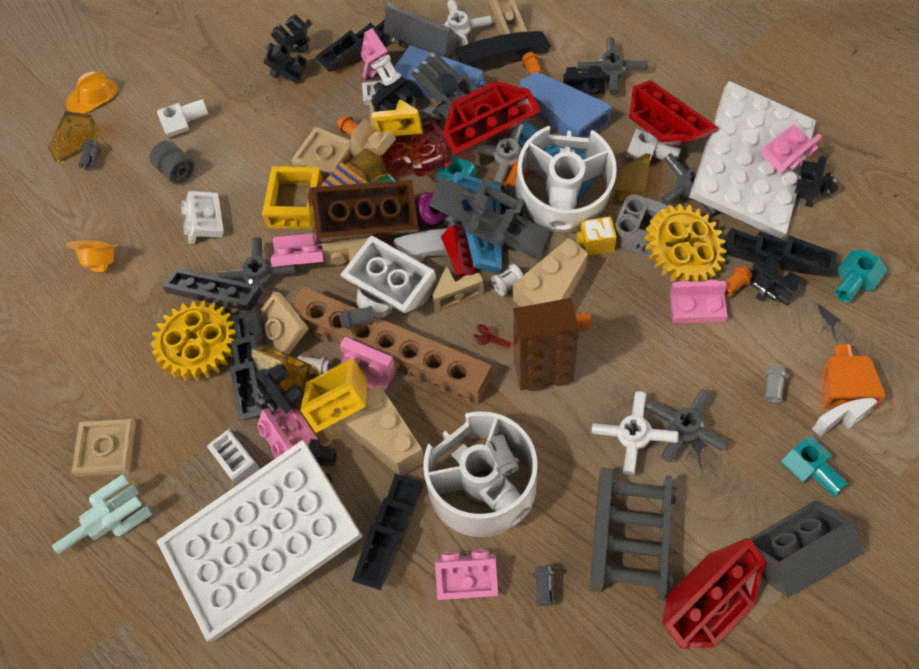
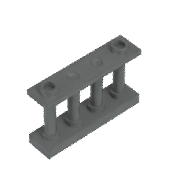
M601 467L589 591L602 592L604 583L609 584L610 581L657 587L656 600L663 601L667 591L671 592L673 573L668 572L671 504L676 503L677 487L672 486V475H666L663 487L660 488L618 483L617 479H612V468ZM616 494L661 499V516L617 511L615 507H610V498L616 497ZM614 522L660 528V543L658 545L613 539V536L608 535V525H614ZM612 551L659 557L658 574L613 569L611 565L605 564L606 553L611 554Z

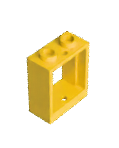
M271 167L262 211L267 228L312 230L308 201L306 207L276 206L280 184L320 187L324 182L320 167Z
M354 357L306 382L301 412L315 433L366 407L367 377ZM339 408L341 411L337 413L334 409Z

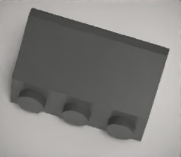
M387 2L384 33L390 36L389 41L400 46L404 42L431 53L435 51L438 55L451 59L460 37L447 26Z
M816 501L749 538L767 562L762 575L769 585L787 598L863 553L854 523Z

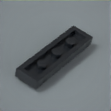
M175 268L162 286L165 292L199 301L205 300L208 303H215L243 311L252 310L263 293L258 285Z

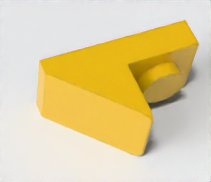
M402 100L398 101L396 110L373 112L371 116L375 132L391 131L394 136L421 134L424 131L418 110Z

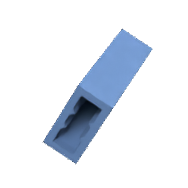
M410 45L394 68L396 72H400L401 76L407 80V88L413 93V96L434 98L411 75L431 52ZM440 56L459 76L466 72L469 75L468 78L478 88L485 86L483 70ZM462 85L458 87L465 95L469 94Z
M536 71L522 79L519 83L520 88L530 89L541 110L537 115L561 136H567V131H571L572 137L589 138L591 130L598 132L610 123L611 105Z

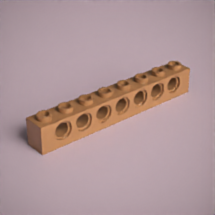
M304 286L291 304V307L309 328L307 331L314 333L319 339L323 341L331 340L340 347L344 337H347L393 357L396 371L405 372L416 381H426L439 391L445 392L447 390L464 402L472 401L479 404L492 379V365L373 316L374 323L351 326L350 330L347 327L337 328L341 325L339 312H344V309L349 311L356 308ZM364 334H368V335H369V336H367V337H365V338H359L360 336H362V335H364ZM386 344H392L389 348H382ZM409 354L416 355L413 358H406V356ZM433 364L441 365L435 369L429 368ZM457 374L465 375L462 379L453 378Z

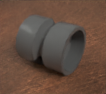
M161 141L156 144L150 153L149 160L151 164L161 173H164V176L173 184L179 185L188 181L195 171V162L172 141Z

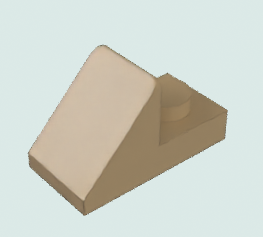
M488 0L496 18L492 22V26L501 35L527 32L515 0Z
M363 119L351 134V154L353 156L383 155L396 138L391 131L375 132L369 122Z
M369 237L322 243L327 265H342L351 262Z
M446 267L433 293L436 313L483 295L484 284L480 273L466 275L460 280L454 281L448 267Z

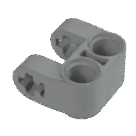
M639 195L628 196L623 203L614 227L617 237L616 245L649 257L652 251L646 250L645 247L650 242L644 239L649 232L641 230L639 227L641 222L651 224L650 220L668 206Z

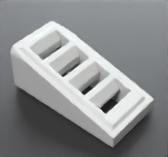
M229 429L207 445V448L236 486L260 470L259 466ZM231 442L233 443L232 445H230L228 448H226L223 452H221V453L219 454V451H220V450H222L224 447H226L229 443H231Z

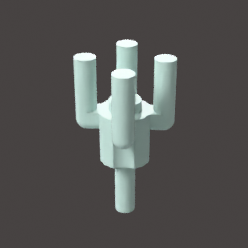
M122 474L89 497V502L93 508L79 516L81 526L54 543L52 547L59 555L87 535L94 541L110 530L114 535L122 536L149 518L152 513L147 506H144L124 521H120L142 506L141 501L136 496L139 494V491L134 485H131L109 501L105 500L129 484L126 477Z

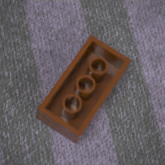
M412 180L310 187L308 192L314 245L370 236L377 239L399 238L416 233L419 230Z
M571 298L513 308L514 366L520 391H536L543 386H563L570 381H574L579 325Z

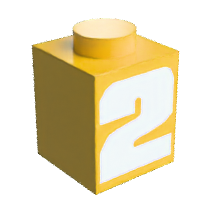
M611 216L584 220L580 223V231L576 232L577 244L588 253V256L615 252L617 237Z

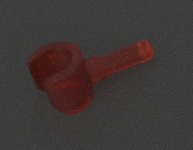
M477 325L478 332L483 334H473L475 341L479 345H486L490 342L510 348V341L491 335L486 325Z

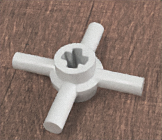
M455 0L448 1L447 5L450 14L448 15V20L443 25L451 28L460 36L458 39L459 47L468 44L467 38L472 28L492 25L491 16L468 19L465 12L458 11Z
M635 392L632 416L626 417L620 425L592 424V434L618 437L621 444L626 447L623 473L627 475H634L638 450L644 448L650 440L678 443L679 431L652 429L649 422L643 418L646 393ZM635 430H639V432L636 431V435H630V434H634V431H635Z

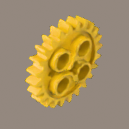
M678 204L675 208L669 205L665 210L662 209L650 220L651 224L646 228L649 233L644 239L650 243L645 249L652 251L648 259H656L657 263L654 265V268L662 267V276L667 273L671 274V282L679 278V281L686 280L690 282L710 280L721 270L720 265L725 262V259L721 256L727 250L720 247L725 243V240L718 239L722 231H715L714 226L716 222L709 223L707 221L709 218L708 214L704 217L700 216L699 208L692 212L691 205H688L685 209H683L681 204Z
M205 300L201 302L200 306H197L195 301H192L189 308L182 303L181 311L178 312L172 308L173 315L171 317L163 315L166 321L165 324H156L160 331L152 333L155 341L151 342L154 348L152 354L160 368H163L166 374L171 373L175 379L181 375L185 381H188L190 375H193L195 380L198 381L202 373L209 378L210 370L213 369L219 373L218 365L227 366L228 363L225 358L234 357L231 350V341L237 338L233 318L230 313H226L224 307L218 309L215 303L208 307Z

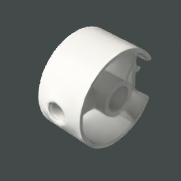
M547 126L532 135L521 150L516 177L517 200L519 198L524 200L521 208L530 221L538 226L557 233L579 231L582 221L599 218L606 208L616 178L615 157L608 143L593 130H591L589 138L572 137L571 131H567V136L550 135V126ZM548 145L565 147V149L560 148V152L554 157L546 153ZM570 148L586 149L585 157L587 158L582 160L575 153V150ZM526 167L546 179L545 190L549 198L548 205L538 200L526 186L522 174ZM602 174L606 188L605 193L594 203L576 209L577 197L582 182Z
M470 412L465 414L466 423L454 433L449 435L447 431L443 432L444 441L433 449L428 444L424 456V476L431 504L436 514L446 525L464 535L491 537L514 528L531 510L537 487V456L534 445L527 433L511 419L492 412ZM504 435L507 445L515 449L527 463L531 479L523 494L520 495L516 487L505 476H502L501 472H497L496 467L498 465L489 447L483 444L473 445L469 448L463 444L451 455L460 464L458 467L435 471L437 469L436 460L465 436H468L470 440L486 438L487 442L490 440L493 443L492 438ZM481 471L490 473L488 476L481 478L472 476ZM463 490L467 498L476 503H487L496 512L487 514L463 512L450 506L439 494Z

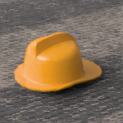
M101 71L85 73L80 76L76 89L70 93L66 100L67 110L76 115L86 114L113 99L117 94L118 87L115 82L106 79Z
M79 240L68 242L65 246L75 250L82 267H88L94 272H106L108 265L114 261L115 247L118 245L102 241Z

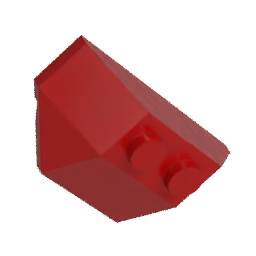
M652 80L633 86L629 119L660 142L678 147L717 132L718 127Z
M494 81L451 103L442 134L453 155L474 150L514 130L540 113L541 110L530 89Z
M745 538L709 553L667 595L662 625L679 648L716 647L756 605L761 586L762 571H765L767 562L750 539Z

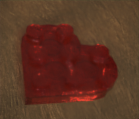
M431 120L422 124L424 131L421 134L395 136V141L383 155H376L375 159L377 165L385 169L387 174L397 173L401 168L407 167L410 171H414L416 176L421 177L439 167L449 166L452 163V151L442 134L441 128L435 120Z

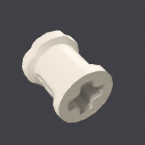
M390 55L378 59L371 65L373 69L377 70L385 86L392 84L401 77L400 72H396L390 62Z
M511 264L505 272L498 276H492L491 283L500 296H505L507 291L513 288V284L523 274L515 264Z

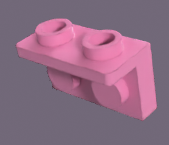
M373 28L364 33L361 57L365 62L363 78L365 80L370 77L374 79L380 76L371 65L378 59L386 56L388 52Z
M793 124L766 145L760 154L781 174L789 167L792 170L795 169L804 160L802 158L803 155L807 158L819 148L816 143L822 136L818 133L810 140Z
M312 233L276 236L273 238L274 254L271 256L272 267L323 262L325 260L322 244H313Z
M682 280L672 283L669 295L672 323L726 322L728 317L724 295L727 288L726 281L707 280L704 282H690Z
M344 337L340 344L343 355L341 363L354 357L367 377V388L372 389L380 384L385 391L396 374L393 357Z
M278 404L279 409L273 413L268 407L262 409L257 424L259 434L263 438L265 437L271 446V451L275 458L302 440L309 447L310 439H317L299 410L293 414H285Z
M489 550L471 551V555L459 556V552L441 553V557L436 558L437 600L498 596L495 554H489Z

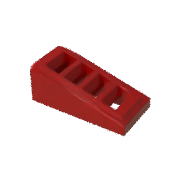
M457 225L450 226L441 235V240L456 275L464 277L477 274V268L473 265L465 228Z

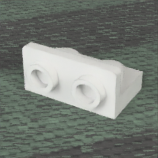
M188 191L186 201L181 203V214L186 217L184 221V235H188L189 244H195L197 236L222 238L224 230L218 193Z

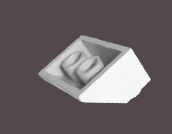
M373 236L369 237L340 274L342 278L403 313L424 305L438 285L433 269Z

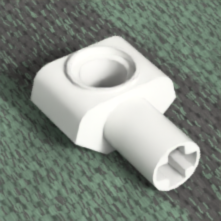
M203 99L184 106L176 103L157 110L167 138L189 131L187 122L209 115Z
M636 128L625 157L648 165L651 157L663 160L669 153H672L677 159L681 148L662 143L650 133Z

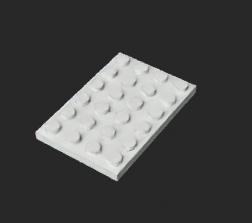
M729 81L724 88L713 121L718 130L708 137L689 198L782 239L787 233L797 194L794 191L798 179H801L799 173L802 162L795 169L792 170L789 167L780 174L760 152L793 124L811 140L816 120Z
M302 440L157 540V543L206 641L212 643L363 536L308 445Z

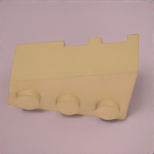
M568 238L513 284V301L520 307L569 298L586 271L588 253Z
M380 384L367 391L365 408L336 422V426L339 429L347 432L357 443L370 450L376 458L398 475L403 476L424 464V454L421 446ZM337 408L334 411L339 413L341 410Z

